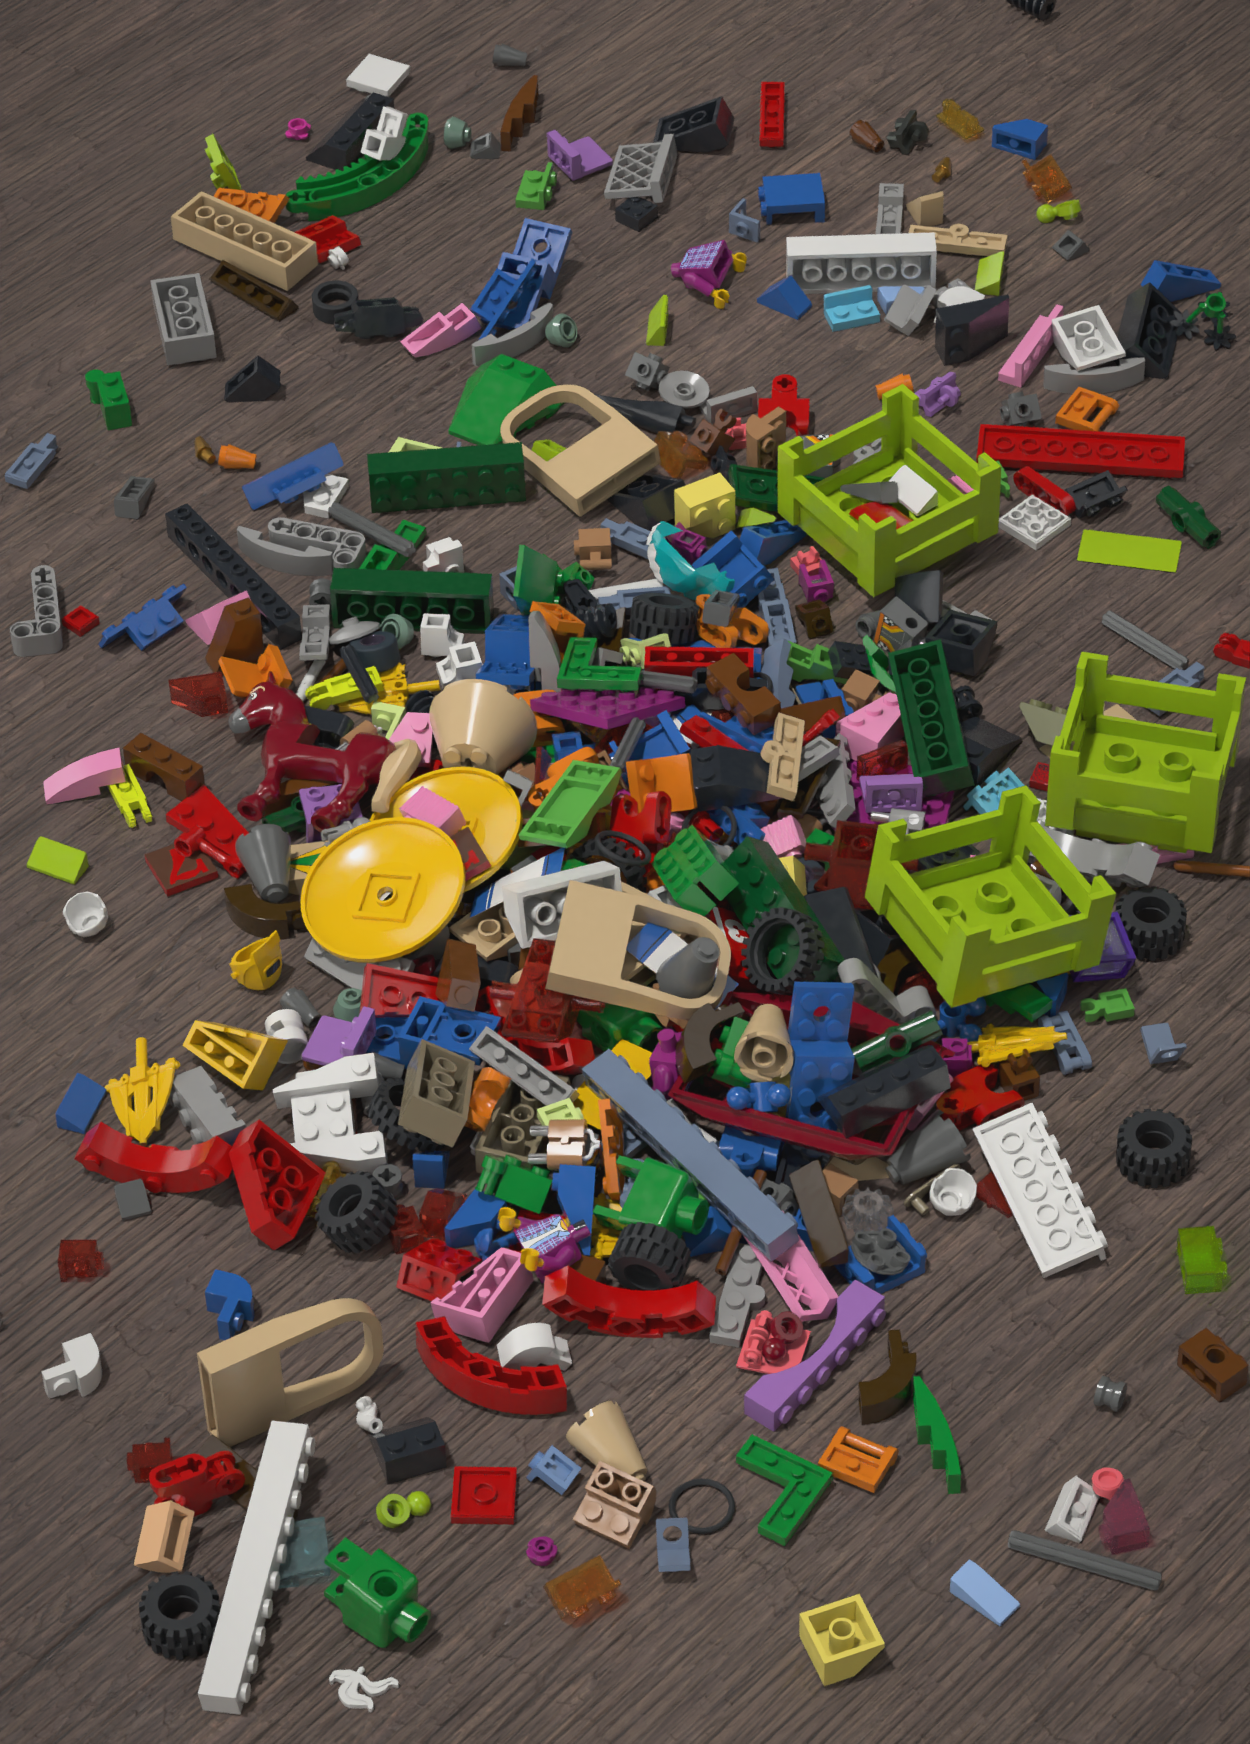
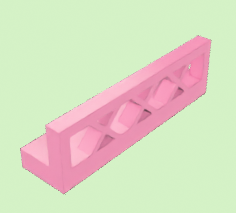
M1056 305L1048 317L1040 315L999 371L998 381L1020 388L1023 386L1053 344L1052 319L1063 316L1064 306Z
M799 1235V1241L775 1259L781 1262L783 1267L773 1263V1261L771 1262L745 1237L788 1307L801 1321L821 1320L829 1317L837 1303L838 1295L822 1270L818 1267V1264ZM784 1279L794 1283L797 1289L787 1285ZM798 1301L808 1305L811 1310H803Z

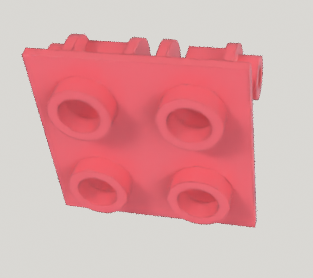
M763 1310L756 1315L755 1320L751 1319L736 1368L765 1374L777 1373L792 1368L802 1362L811 1331L803 1330L798 1339L790 1344H785L786 1354L781 1361L769 1362L762 1355V1346L766 1340L773 1338L770 1331V1324L773 1318L769 1311ZM781 1326L782 1330L787 1334L786 1328Z

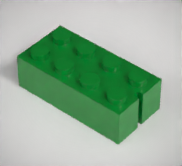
M693 825L688 829L681 830L676 835L675 841L668 848L661 849L651 863L673 899L684 910L702 916L711 911L716 904L696 885L699 881L720 901L739 884L716 848Z

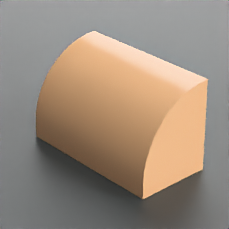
M173 1501L148 1505L134 1566L162 1573L181 1572L194 1511Z

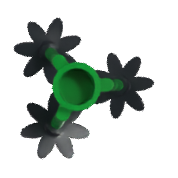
M1207 292L1206 301L1199 302V307L1190 316L1187 309L1184 310L1182 315L1177 311L1173 312L1176 320H1172L1170 325L1178 327L1176 336H1180L1184 332L1186 338L1190 340L1192 338L1191 332L1199 333L1200 330L1193 324L1198 321L1197 316L1203 312L1201 318L1210 317L1214 324V330H1204L1205 334L1209 336L1204 340V343L1210 344L1214 342V349L1218 350L1221 344L1226 348H1230L1231 344L1228 340L1236 338L1235 334L1228 333L1231 329L1230 325L1223 328V319L1228 317L1224 308L1229 307L1230 302L1225 301L1222 292L1213 294Z

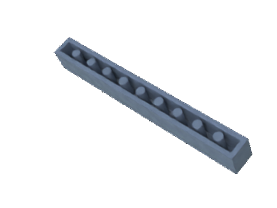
M608 1049L582 1068L586 1086L600 1099L610 1098L622 1120L670 1166L687 1172L699 1193L771 1262L799 1241L797 1233L798 1223L795 1218L788 1212L783 1213L771 1195L765 1196L760 1191L756 1181L750 1176L746 1178L741 1173L737 1163L732 1159L727 1160L722 1155L717 1144L713 1141L709 1143L704 1138L701 1130L695 1124L690 1125L677 1107L674 1106L672 1108L658 1089L653 1090L650 1088L647 1080L640 1072H633L623 1056H616Z

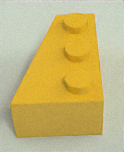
M195 1020L183 1046L241 1088L263 1090L288 1040L220 1023Z

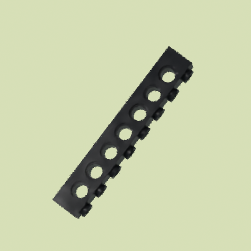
M188 503L165 513L168 537L228 598L247 591L251 601L260 612L262 633L275 646H278L279 650L302 640L300 616Z

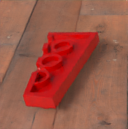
M204 784L166 813V822L183 833H187L194 826L201 827L206 833L204 840L228 856L238 857L235 849L236 841L241 834H244V836L249 834Z
M367 963L364 968L360 1012L363 1007H368L375 1010V1018L409 1017L420 996L442 1002L435 995L439 978Z

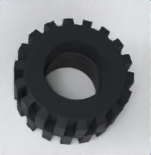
M645 593L637 595L632 600L629 632L642 640L665 633L668 634L670 645L691 642L695 639L699 606L685 597L673 594Z
M1151 886V888L1139 887L1138 890L1132 889L1128 891V895L1123 894L1120 897V902L1116 904L1115 912L1119 913L1135 956L1139 960H1144V958L1149 959V961H1156V958L1163 960L1167 958L1168 954L1172 956L1176 954L1177 949H1181L1183 946L1187 910L1184 908V902L1178 900V896L1175 893H1168L1169 890L1162 888L1160 890L1156 886Z
M1144 1109L1143 1113L1137 1111L1132 1114V1117L1127 1116L1123 1124H1120L1117 1135L1116 1164L1117 1167H1120L1122 1175H1128L1127 1179L1132 1183L1137 1181L1139 1186L1151 1185V1188H1157L1158 1185L1167 1187L1170 1186V1182L1177 1183L1180 1181V1176H1185L1190 1166L1192 1135L1190 1134L1189 1126L1184 1125L1185 1121L1181 1117L1175 1118L1174 1113L1170 1111L1164 1113L1162 1109H1157V1111ZM1148 1147H1156L1160 1149H1150Z
M357 1171L355 1174L350 1172L345 1177L341 1176L336 1179V1182L333 1185L330 1184L327 1187L328 1190L321 1195V1202L316 1206L315 1220L318 1222V1227L338 1248L343 1249L347 1253L352 1251L360 1253L363 1249H371L372 1245L381 1242V1238L384 1235L387 1236L390 1232L389 1228L394 1225L396 1221L394 1217L398 1213L396 1208L397 1202L393 1195L376 1177L364 1171Z
M637 1222L636 1224H628L621 1231L609 1257L608 1268L611 1270L612 1276L618 1280L617 1282L627 1289L642 1291L664 1290L680 1287L692 1257L690 1256L689 1248L686 1247V1243L673 1232L655 1224Z
M178 1571L171 1572L172 1576L166 1577L164 1574L158 1577L159 1581L157 1583L152 1581L148 1585V1591H143L141 1595L142 1601L139 1602V1614L145 1642L148 1646H152V1651L156 1654L162 1652L163 1657L168 1659L171 1656H176V1660H183L184 1656H190L191 1659L197 1657V1652L201 1651L204 1654L209 1650L208 1645L212 1643L221 1609L218 1592L214 1590V1586L210 1581L205 1582L204 1576L200 1574L194 1577L192 1572L185 1571L184 1574L179 1575ZM181 1611L193 1613L184 1619L168 1618L170 1615Z

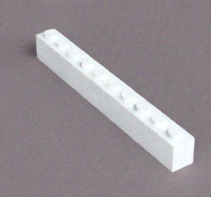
M271 1421L198 1691L202 1709L205 1711L241 1715L243 1703L249 1701L251 1692L250 1677L251 1674L256 1673L258 1667V1656L256 1655L258 1646H263L265 1641L264 1624L266 1618L269 1619L272 1614V1593L279 1588L280 1573L278 1571L280 1563L284 1564L287 1557V1536H292L294 1531L293 1514L294 1510H298L301 1504V1483L307 1481L308 1457L313 1456L315 1451V1438L311 1437L308 1424Z

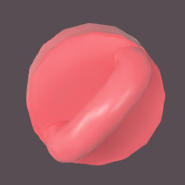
M1114 1468L1097 1470L1092 1476L1093 1491L1100 1497L1116 1502L1124 1488L1123 1475Z

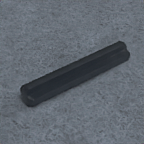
M349 644L346 647L342 646L340 649L341 657L364 700L367 703L377 701L379 698L378 691L355 648Z

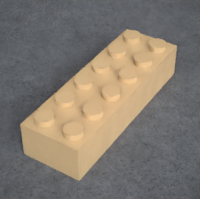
M202 191L171 216L174 240L220 261L225 260L240 270L288 291L318 266L315 241Z

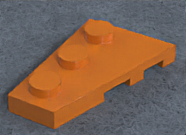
M218 188L213 196L272 223H275L290 199L285 194H278L276 196L268 195L265 192H258V194L247 193L245 190Z
M610 1098L598 1100L603 1144L602 1161L606 1177H603V1189L605 1195H609L611 1200L620 1201V1196L623 1194L625 1176H623L616 1161L619 1155L624 1156L623 1120Z

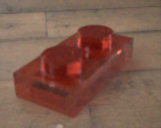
M899 740L857 756L856 779L859 781L860 776L889 775L908 768L907 743Z

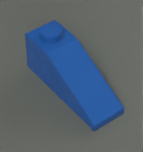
M1154 260L1141 283L1143 287L1150 282L1170 302L1219 289L1222 285L1210 270Z
M787 520L744 527L740 541L761 564L768 565L803 539L807 533L798 525L792 526Z
M560 1164L559 1173H553L552 1191H558L557 1200L568 1226L583 1219L591 1233L596 1167ZM591 1235L576 1243L582 1255L590 1256Z

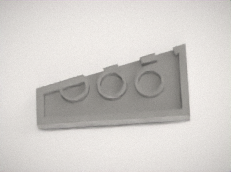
M840 733L834 738L841 740L839 746L840 755L832 760L815 793V797L829 825L837 830L855 810L853 787L849 785L850 778L852 777L851 770L846 765L850 760L849 753L844 748L848 745L847 738Z
M312 938L304 958L330 976L343 982L349 988H356L362 991L364 968L367 963L353 962L336 957L324 950ZM402 957L383 962L369 963L413 972L416 966L412 960Z

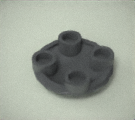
M883 1228L880 1232L859 1231L854 1235L851 1245L854 1257L861 1265L873 1272L882 1275H895L903 1272L910 1261V1255L896 1240L897 1235L890 1229Z

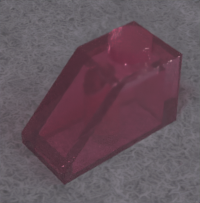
M1130 1478L1124 1479L1104 1509L1103 1523L1099 1525L1100 1539L1103 1544H1108L1111 1555L1148 1547L1150 1527Z

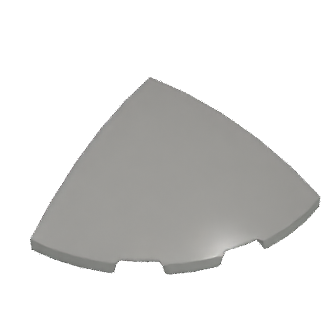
M532 611L528 617L530 667L535 668V681L542 682V690L547 689L560 692L561 688H557V676L562 659L558 644L543 614L540 611Z

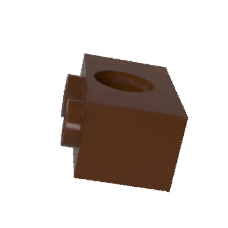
M1204 1328L1179 1345L1177 1365L1219 1403L1247 1384L1249 1365L1241 1355L1234 1353L1221 1337L1214 1335L1207 1328Z

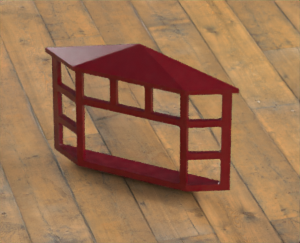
M730 991L720 1006L724 1004L730 1006L739 1002L745 1011L744 1013L752 1017L759 1006L763 1004L776 1005L783 1012L788 1030L793 995ZM853 1001L847 1042L850 1048H853L884 1033L889 1027L899 1026L900 1024ZM818 1007L813 1015L817 1017L825 1015L828 1007ZM721 1033L710 1037L709 1043L711 1044L714 1038L719 1040ZM901 1035L893 1036L889 1042L890 1047L898 1048L902 1046L904 1037ZM932 1040L909 1051L911 1052L921 1046H933L942 1059L953 1057L955 1052ZM712 1067L710 1072L707 1074V1076L710 1078H712L715 1069L714 1067ZM680 1074L668 1093L670 1097L712 1123L848 1160L892 1155L919 1105L912 1106L872 1126L894 1124L885 1143L881 1144L862 1139L867 1129L846 1139L840 1132L747 1107L742 1110L732 1109L727 1103V1095L723 1101L684 1091L688 1083L685 1084ZM852 1074V1080L859 1077L858 1075ZM712 1078L713 1080H715L716 1082H718V1083H720L721 1085L725 1086V1087L728 1088L729 1090L732 1089L733 1087H735V1086H732V1085H730V1084H727V1083H724V1082H722V1081H719V1080H717V1079Z

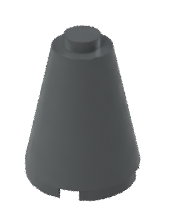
M257 825L250 828L251 833L246 836L241 834L235 844L236 853L262 899L272 903L280 902L289 893L290 835L288 832L282 831V827L278 825Z
M700 937L666 959L656 973V980H658L659 984L658 990L686 999L700 998L708 994L713 988L720 954L718 945L710 938Z
M941 1110L933 1112L888 1158V1167L885 1170L894 1183L899 1181L900 1184L905 1185L944 1171L953 1164L961 1165L971 1159L970 1153L965 1155L963 1152L967 1145L956 1126L949 1118L944 1121L940 1117L944 1112Z

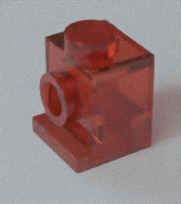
M396 1205L398 1213L394 1217L396 1221L389 1228L390 1232L388 1233L396 1255L408 1252L424 1243L423 1226L420 1224L413 1206ZM414 1235L413 1237H409L402 1240L400 1239L401 1237Z
M60 1240L58 1268L61 1282H67V1277H97L98 1270H103L104 1254L103 1252H98L97 1240Z
M165 1437L164 1443L147 1442L144 1444H133L132 1452H127L128 1471H133L135 1483H150L149 1473L151 1470L173 1460L170 1437ZM164 1477L159 1479V1482H167L172 1479Z

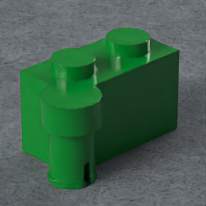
M96 369L87 372L85 381L87 388H89L90 401L93 404H100L107 431L132 426L130 404L120 371L105 374L103 371Z
M734 1017L730 1026L724 1025L719 1037V1042L723 1043L721 1050L716 1049L714 1053L717 1060L713 1065L715 1069L712 1078L735 1087L746 1088L747 1085H750L752 1079L742 1074L737 1062L735 1063L734 1059L736 1045L746 1029L748 1021Z
M485 1154L481 1165L484 1168L477 1186H475V1190L479 1192L484 1191L487 1183L484 1194L490 1196L494 1194L497 1198L540 1214L544 1209L552 1188L553 1177L549 1176L550 1171L533 1165L532 1169L522 1166L521 1159L508 1154L505 1155V1158H497Z

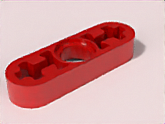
M1025 466L1014 473L1013 480L1016 487L1027 496L1034 495L1066 516L1075 511L1076 505L1072 496L1032 468Z

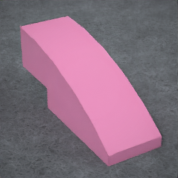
M461 303L446 316L438 312L400 342L416 358L454 346L480 330L481 326L476 316Z
M115 748L96 753L54 773L44 781L46 804L100 795L101 786L126 782L120 749Z

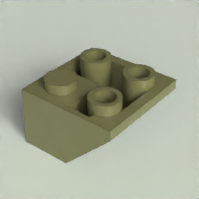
M1030 699L1029 703L1021 702L1019 707L1036 740L1053 746L1055 737L1061 734L1068 709L1056 706L1055 711L1051 710L1053 705Z

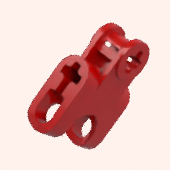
M788 374L776 376L772 381L771 398H759L758 417L762 418L777 407H780L786 411V427L793 429L796 436L809 435L810 398H797V380L795 377Z
M664 791L650 792L646 796L644 808L639 814L638 802L628 794L617 795L612 801L610 831L622 832L636 838L651 853V861L645 865L646 873L643 877L649 876L655 870L651 863L657 854V844H664L669 838L672 803L670 796ZM616 838V844L623 841L626 843L624 849L628 850L631 847L635 851L632 855L633 858L639 856L641 860L645 859L644 852L637 846L626 840Z
M990 1063L988 1067H983L981 1064L955 1076L950 1083L951 1088L947 1089L948 1093L942 1094L936 1101V1110L944 1112L940 1117L944 1121L949 1118L958 1131L973 1124L977 1126L1021 1108L1024 1106L1025 1101L1015 1090L1004 1093L991 1091L997 1083L998 1070Z
M220 1451L207 1458L200 1454H188L159 1465L149 1473L150 1486L155 1494L159 1496L154 1501V1504L173 1501L194 1511V1517L207 1512L212 1507L213 1499L238 1491L244 1485L245 1477L242 1471L235 1469L236 1459L230 1451ZM164 1477L172 1479L165 1483L159 1482V1479Z

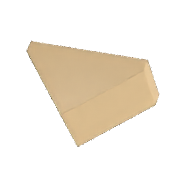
M943 192L922 196L906 204L907 210L918 226L930 227L943 223Z

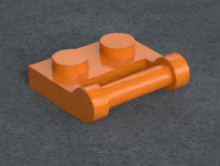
M1078 387L1056 414L1055 423L1073 430L1100 431L1101 426L1108 417L1115 414L1119 409V404L1113 398ZM1097 406L1103 408L1092 422L1086 421Z
M841 1426L818 1461V1466L833 1472V1477L874 1493L890 1466L894 1465L899 1449L890 1445L884 1447L854 1435L850 1429ZM846 1445H849V1446H851V1447H854V1448H856V1449H859V1450H861V1451H864V1452H866V1453H869V1454H871V1455H873V1456H876V1457L880 1458V1460L877 1459V1458H874V1457H872V1456H870V1455H867V1454H865V1453H862V1452H860V1451H857V1450H855V1449H852V1448H850V1447H847Z

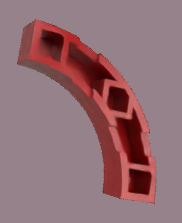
M488 986L478 992L475 1011L501 1017V1027L497 1034L551 1073L559 1075L583 1073L582 1068L595 1059L590 1040L567 1037L559 1041L548 1042L535 1034L522 1018L515 1003L512 990Z
M101 1121L86 1133L74 1158L83 1164L87 1170L97 1172L121 1183L142 1179L145 1189L153 1193H186L207 1189L228 1179L233 1169L229 1157L232 1146L217 1135L208 1141L192 1145L190 1150L184 1151L174 1146L157 1144L144 1147L132 1143V1137L118 1132Z
M568 1265L545 1276L542 1305L569 1322L576 1319L587 1323V1329L621 1337L663 1338V1333L678 1331L681 1335H685L713 1326L716 1296L698 1281L664 1290L642 1291L617 1288L592 1280Z
M445 1316L415 1322L416 1348L421 1359L437 1380L460 1397L489 1409L514 1414L540 1415L567 1411V1386L558 1364L539 1367L520 1366V1370L501 1367L500 1362L479 1353H471L463 1347L462 1341L453 1332Z

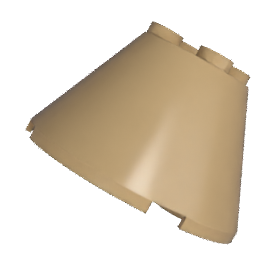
M465 679L446 685L442 692L435 695L429 711L431 728L444 768L474 767L498 775L529 752L537 735V721L527 702L522 697L517 699L507 692V687L488 680Z

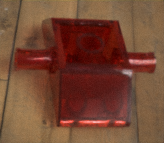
M837 820L834 842L831 845L806 842L804 860L829 862L827 890L847 887L854 908L874 910L865 898L878 825L881 824ZM919 859L904 862L901 865L905 870L917 872Z
M533 938L517 984L492 981L493 986H490V998L512 1001L501 1032L502 1036L559 1043L560 1040L571 1036L579 1010L604 1012L605 1002L545 989L556 941Z

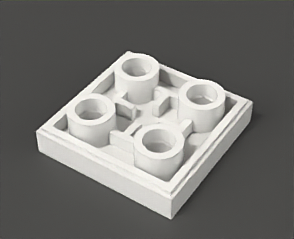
M368 54L346 79L347 86L361 92H374L389 97L409 75L410 66Z
M1031 495L999 518L1000 529L1034 550L1041 548L1071 525L1070 517L1034 495Z

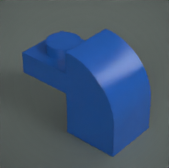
M215 1269L205 1290L207 1311L220 1314L217 1319L219 1339L227 1340L232 1338L236 1331H240L244 1320H254L255 1311L252 1289L243 1277Z

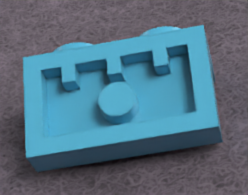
M870 285L824 295V316L833 332L880 322V313L872 300L873 289Z
M1009 767L1001 774L995 771L985 780L987 785L983 788L978 785L967 794L969 800L963 808L967 811L973 806L980 814L998 810L1003 791L1025 785Z

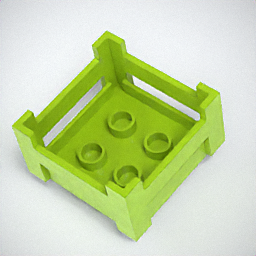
M904 384L882 394V411L804 449V440L800 436L778 446V513L792 526L798 525L858 578L857 583L873 597L895 587L896 577L917 573L974 542L979 543L997 534L999 531L1001 466L985 452L978 455V463L975 462L919 415V397ZM881 438V451L815 484L810 483L804 477ZM918 443L974 490L964 495L917 455ZM903 465H906L938 492V505L918 517L899 501L897 503H889L913 520L896 529V519L892 516L876 523L865 513L859 516L858 520L849 515L851 509L874 501L841 492V486L888 482Z
M1081 652L1076 668L1075 688L1061 734L1055 737L1050 754L1045 826L1068 830L1075 829L1077 836L1125 844L1143 842L1148 845L1158 846L1157 849L1186 853L1187 849L1212 853L1217 833L1219 805L1229 766L1234 767L1239 749L1246 677L1219 673L1216 691L1107 674L1109 656ZM1105 701L1213 718L1212 732L1104 715ZM1075 741L1072 751L1069 750L1071 742Z
M1026 785L1003 791L998 810L906 834L908 824L904 819L878 825L865 898L878 915L883 914L936 981L938 992L951 1008L974 1002L977 998L1049 978L1056 974L1070 970L1077 972L1100 964L1116 892L1101 875L1093 878L1092 886L1088 883L1037 821L1041 802ZM992 839L988 853L908 874L901 865L904 862ZM1030 851L1081 912L1080 914L1069 916L1027 864Z

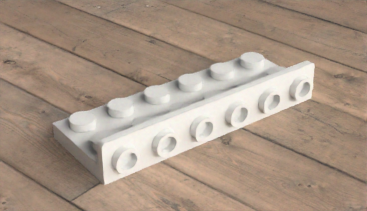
M1030 1103L972 1129L1043 1278H1046L1096 1255L1099 1256L1101 1261L1106 1259L1104 1248L1108 1247L1103 1232L1101 1230L1096 1232L1092 1225L1096 1223V1219L1089 1206L1084 1208L1081 1199H1084V1195L1078 1182L1072 1184L1069 1178L1072 1175V1171L1066 1158L1060 1160L1057 1154L1061 1149L1054 1134L1050 1136L1047 1134L1045 1128H1048L1049 1125L1042 1111L1037 1112L1033 1103Z

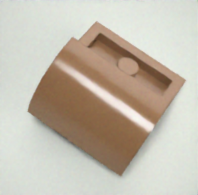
M777 407L762 418L753 414L747 420L746 466L769 470L775 468L778 446L786 442V411L782 408Z
M599 1461L585 1486L587 1493L572 1520L576 1524L630 1549L642 1524L647 1525L652 1515L656 1501V1489L649 1483Z

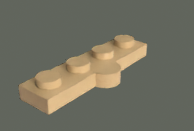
M963 224L952 225L950 229L911 225L909 233L935 232L936 250L941 252L991 256L1004 251L1005 255L1008 235L974 231L969 233V228Z
M778 713L775 719L773 741L765 742L760 753L761 757L770 763L767 793L791 801L794 800L797 794L804 720Z

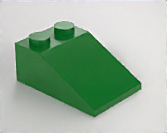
M519 545L513 593L521 615H530L533 601L560 605L561 599L560 596H557L558 586L562 587L564 573L560 571L556 561L526 545Z

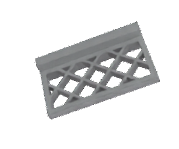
M664 134L662 142L620 145L604 191L605 199L653 196L654 203L663 202L677 158L674 134Z

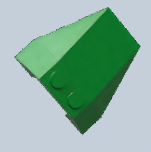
M500 354L482 364L468 378L448 434L476 445L502 444L501 425L505 417L535 394L557 385L545 370ZM565 402L550 405L523 422L515 430L513 437H516V432L525 427L527 429L534 427L535 422L544 416L546 419L553 416Z

